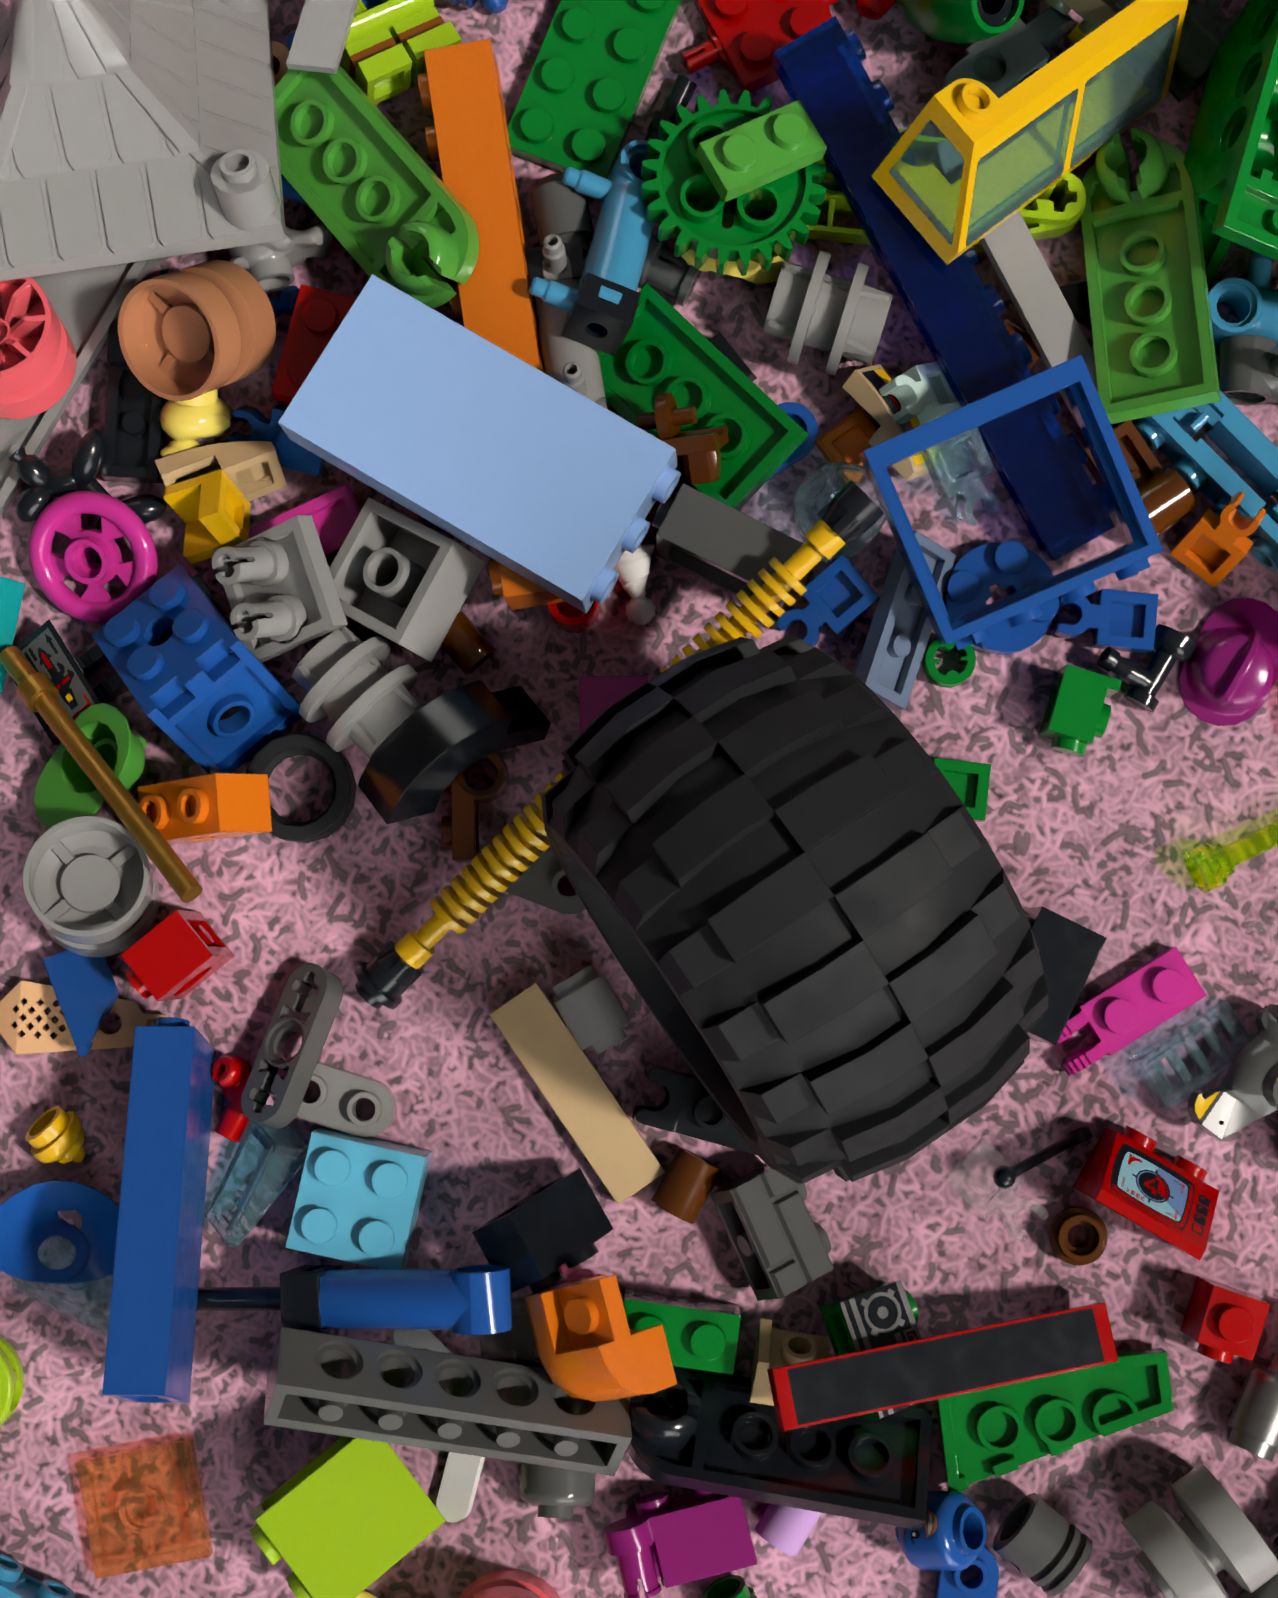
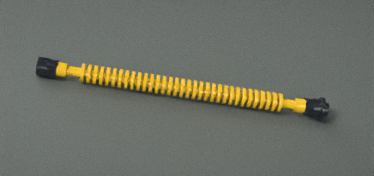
M850 480L817 513L821 519L804 535L808 540L784 564L776 557H773L768 563L776 572L771 575L765 568H762L757 574L765 583L761 586L752 578L746 585L754 594L750 597L741 589L736 594V597L743 605L739 607L730 600L725 605V608L732 616L728 618L719 611L714 618L721 627L718 629L711 622H708L703 629L710 638L707 640L702 634L697 633L692 639L699 649L696 650L687 643L681 649L683 653L688 657L739 637L748 638L746 636L748 632L756 639H759L764 632L757 623L760 621L769 629L775 622L767 613L771 610L780 618L786 611L778 602L782 599L791 607L796 602V599L789 591L793 588L802 596L807 589L800 580L824 556L830 560L845 544L851 547L885 513L864 491ZM676 654L671 659V662L676 664L683 660V658ZM666 665L660 672L662 673L670 667ZM560 771L554 777L555 781L558 782L565 776V772ZM550 781L544 787V791L547 792L555 783ZM539 792L533 798L536 805L529 802L523 808L525 815L518 813L512 819L515 825L508 823L502 829L504 835L497 834L492 839L493 845L487 844L481 850L482 855L477 854L471 860L472 866L466 865L461 870V875H456L450 881L451 886L446 885L440 891L441 896L437 895L430 901V906L435 913L417 931L410 929L396 944L391 940L369 963L362 962L355 968V975L358 979L355 988L368 1004L377 1009L383 1005L387 1008L395 1009L402 1002L401 995L424 973L421 967L435 954L433 947L451 929L459 934L464 933L469 928L468 923H474L479 918L478 913L482 914L489 908L488 902L494 903L500 897L499 892L504 893L510 887L508 881L515 882L520 877L519 871L525 872L531 866L529 860L535 862L541 856L539 850L546 851L551 846L544 826L541 799L544 793Z

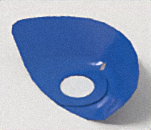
M51 1180L37 1183L12 1195L0 1205V1271L11 1277L31 1282L57 1285L96 1281L113 1275L119 1206L94 1187L73 1181ZM77 1210L82 1215L80 1230L75 1225H70L63 1218L59 1220L58 1211ZM51 1237H62L72 1242L76 1251L74 1261L64 1269L55 1270L44 1266L39 1260L38 1250L45 1240Z

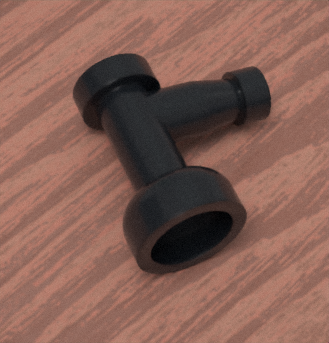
M1157 624L1154 640V649L1156 651L1146 668L1133 660L1120 656V652L1110 646L1099 656L1097 666L1107 672L1111 671L1120 680L1130 685L1123 695L1125 699L1146 711L1154 712L1159 703L1155 697L1176 661L1185 662L1189 660L1198 644L1185 634L1171 627Z

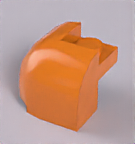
M603 1274L546 1288L538 1293L524 1296L538 1357L552 1382L571 1397L594 1402L652 1394L678 1384L663 1324L635 1330L629 1329L616 1275L606 1277Z

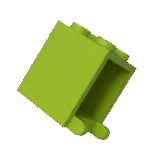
M341 1436L251 1510L257 1524L249 1531L272 1565L282 1558L287 1562L293 1572L285 1579L297 1598H356L446 1520L388 1443Z

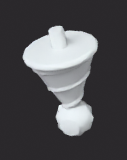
M654 543L640 545L633 554L625 550L613 569L619 572L618 580L622 588L632 598L626 604L625 614L629 622H633L636 625H645L655 617L656 606L653 604L652 599L645 597L651 557L655 548Z

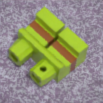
M359 0L341 61L348 75L374 105L410 89L411 81L414 86L418 85V74L427 73L424 50L461 44L462 39L451 21L444 22L434 6V0H380L382 4L367 10L362 0Z

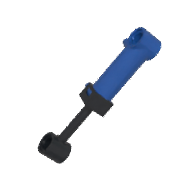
M485 1264L462 1266L453 1269H342V1265H303L280 1273V1287H198L197 1311H281V1327L309 1330L317 1333H324L331 1329L452 1330L453 1333L461 1335L496 1334L512 1329L510 1267L507 1265Z

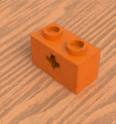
M213 773L137 787L139 806L169 844L200 843L272 832L268 774Z

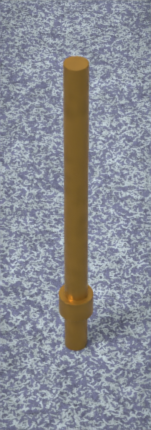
M9 646L2 650L0 662L17 683L16 692L31 712H39L182 902L188 903L196 899L203 890L202 886L59 702V691L48 676L43 672H36L17 646Z

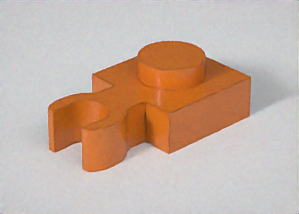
M1238 492L1231 497L1220 516L1208 508L1177 542L1170 555L1213 588L1248 553L1254 542L1247 538V536L1255 532L1266 514V510L1262 507L1254 517L1242 516L1236 507L1245 496L1243 492Z

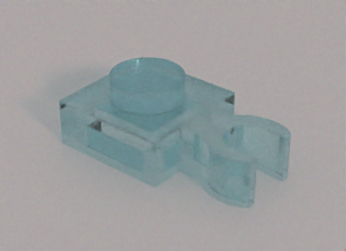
M978 428L921 452L938 495L950 498L956 494L955 510L961 522L972 526L977 525L972 508L978 499L982 501V506L986 512L998 513L999 503L997 498L984 487L981 480L995 472V469Z

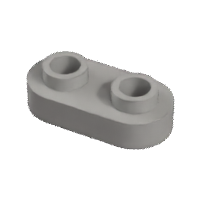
M317 1062L311 1081L319 1085L321 1090L320 1097L315 1102H310L303 1098L296 1115L299 1118L344 1133L368 1138L380 1134L390 1126L396 1113V1101L392 1091L380 1081ZM367 1098L374 1103L375 1114L371 1119H362L357 1115L355 1106L359 1099Z

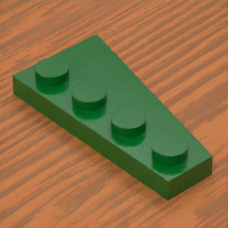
M1162 1348L1117 1352L1118 1362L936 1399L946 1490L962 1491L968 1489L969 1484L993 1475L997 1478L1019 1469V1465L1048 1454L1051 1456L1058 1455L1073 1449V1445L1099 1435L1105 1437L1174 1411L1167 1352Z

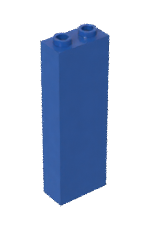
M161 1017L154 1019V1026H135L102 1395L127 1402H190L214 1091L211 1069L216 1061V1051L196 1027L190 1026V1021L182 1018Z

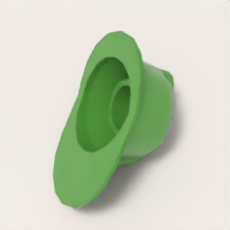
M107 703L91 705L79 714L75 722L130 793L141 780L145 768L144 749L146 747V740L140 734L130 730L128 721L119 708ZM62 743L45 765L37 781L34 795L36 815L43 825L49 828L67 819L93 816L105 801Z

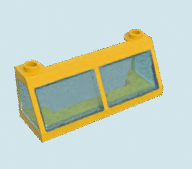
M1111 0L1122 9L1119 13L1088 35L1078 28L1081 24L1079 22L1067 36L1073 42V46L1000 98L989 87L975 79L961 78L953 81L933 95L872 174V178L946 265H948L1098 152L1112 134L1113 136L1118 132L1122 134L1160 104L1168 94L1189 0Z

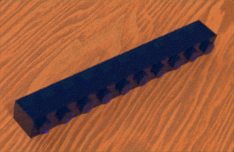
M834 16L776 50L772 66L791 101L799 100L825 142L827 150L823 157L932 357L941 370L959 405L964 407L1032 377L1033 375L1027 365L1033 362V358L1021 335L1017 332L1010 335L1000 315L1005 313V306L996 288L991 282L983 285L972 266L978 262L973 246L946 265L872 178V174L906 130L900 133L889 112L894 110V104L883 82L879 78L871 81L861 61L866 59V53L857 34L851 27L843 30L837 17ZM914 140L904 154L915 161L921 162L922 155ZM1054 394L973 429L1046 562L1056 561L1115 527L1109 516L1115 510L1107 491L1099 482L1092 485L1082 466L1088 462V458L1081 443L1072 432L1065 435L1055 417L1061 411Z

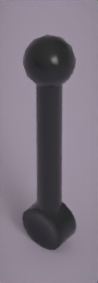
M1083 1126L1068 1133L1063 1139L1012 1167L999 1166L993 1173L994 1183L1003 1189L1010 1188L1015 1183L1016 1177L1070 1147L1091 1139L1093 1135L1089 1127Z

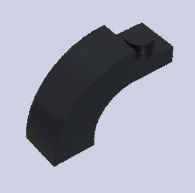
M482 680L474 681L442 694L408 717L376 750L364 769L358 786L386 824L435 812L439 799L445 789L464 769L489 754L545 740L551 722L521 686L491 692Z

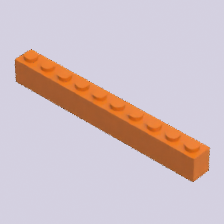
M491 39L424 50L427 73L418 74V85L424 109L432 108L434 125L425 127L431 161L440 160L442 173L440 180L470 213L479 235V255L472 275L465 285L458 282V285L451 286L457 293L450 299L454 320H463L465 328L544 373L534 298L529 293L531 284L525 250L526 245L500 73ZM496 560L489 561L493 592L495 595L503 594L511 610L565 602Z

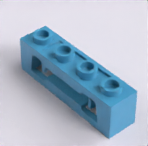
M1221 391L1220 402L1131 420L1150 450L1156 451L1159 449L1174 464L1171 468L1185 480L1190 490L1196 491L1198 489L1213 504L1211 510L1218 516L1221 515L1231 497L1238 492L1245 494L1236 507L1237 511L1244 517H1254L1267 503L1202 438L1197 442L1192 438L1204 424L1210 428L1205 434L1268 498L1274 493L1278 496V448ZM1276 502L1266 511L1263 520L1255 532L1247 536V538L1254 542L1251 547L1254 557L1271 571L1278 569V503Z

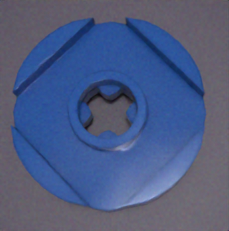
M1017 541L983 544L965 554L953 567L945 588L944 604L951 620L987 605L986 601L992 596L988 587L997 584L1000 589L1010 588L1015 593L1052 577L1053 574L1047 564L1036 553L1026 549L1023 544ZM1058 597L1040 604L1043 615L1015 627L1010 626L1008 619L987 628L990 638L971 646L977 651L981 650L988 654L1012 655L1029 648L1049 629L1053 617L1059 609Z

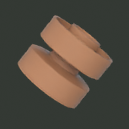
M210 260L183 268L177 272H171L143 281L130 290L120 308L118 337L127 365L143 386L164 399L187 401L251 376L263 368L274 348L276 323L267 294L260 283L248 271L232 262Z

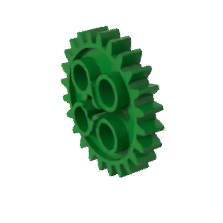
M725 89L720 90L717 105L710 106L702 94L697 95L694 114L682 105H678L675 113L676 125L661 120L658 136L661 140L649 139L646 155L650 159L643 160L641 167V177L648 181L642 183L640 194L641 200L651 202L647 206L646 219L648 222L663 220L658 228L657 238L659 241L668 240L676 236L674 256L677 258L685 254L689 249L696 252L694 268L699 269L709 257L716 259L717 275H723L728 261H736L741 276L747 274L749 262L752 259H756L765 271L769 270L772 261V251L781 258L788 260L793 248L791 240L804 245L809 234V229L806 225L816 226L821 210L816 205L823 204L827 188L819 185V183L824 181L827 170L826 165L813 163L737 197L733 226L726 229L722 226L725 203L721 200L696 157V149L700 142L769 113L772 106V97L767 96L757 108L751 106V97L748 90L743 91L738 104L730 103ZM702 198L713 204L714 209L707 212H699L691 208L688 202L693 199ZM750 207H760L765 209L771 217L766 220H755L750 218L745 213V210Z

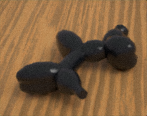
M92 429L80 439L73 454L72 469L61 468L50 472L42 459L36 455L26 454L23 446L8 458L16 463V471L19 477L29 485L20 494L16 503V513L21 521H35L40 512L53 501V496L60 497L76 491H95L110 495L95 479V476L101 469L105 453V442L101 431ZM151 494L134 495L120 500L129 506L141 518L144 524L157 520L165 512L167 505L163 498ZM100 516L95 529L102 531ZM123 537L115 539L117 545L120 543ZM96 553L94 562L102 564L99 554Z

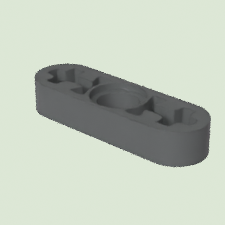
M304 964L289 976L242 1093L241 1107L244 1115L249 1120L270 1129H281L296 1117L342 1001L343 985L339 977L317 964ZM312 988L319 989L316 997L308 996ZM300 1014L309 1018L307 1024L298 1020ZM300 1032L302 1044L299 1051L291 1059L285 1060L283 1049L286 1041L294 1033ZM278 1068L287 1072L285 1078L276 1074ZM269 1095L276 1096L273 1106L266 1105Z

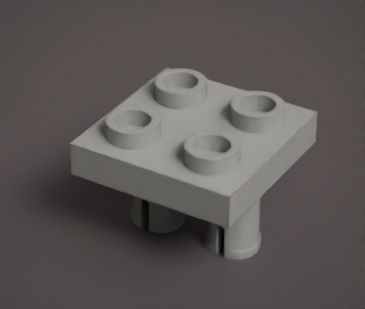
M297 515L233 547H221L215 551L212 557V568L219 571V573L215 574V577L224 586L232 610L230 613L231 625H237V629L233 631L236 637L242 640L261 662L270 660L348 625L312 515Z

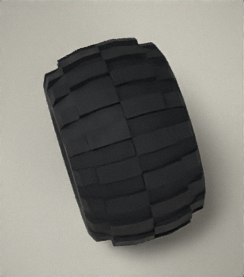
M787 636L758 649L753 639L739 637L688 656L602 711L562 752L564 756L562 764L566 775L541 796L545 832L556 857L606 943L679 1053L744 1140L773 1170L798 1184H804L831 1170H834L835 1174L844 1181L851 1180L853 1182L901 1163L984 1107L1024 1064V1059L1030 1053V1037L1027 1033L1043 1018V1013L1048 1009V991L1039 949L1022 905L986 838L935 763L884 702L854 673L838 661L800 638Z

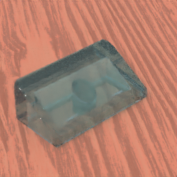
M51 1237L45 1240L38 1250V1257L41 1263L55 1270L64 1269L69 1266L76 1256L75 1247L72 1242L62 1237ZM113 1275L96 1281L62 1285L31 1282L12 1277V1288L14 1291L107 1338Z

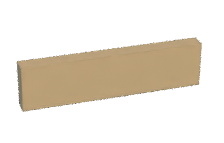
M537 982L489 1014L618 1205L665 1173V1169L584 1050H581L571 1031Z

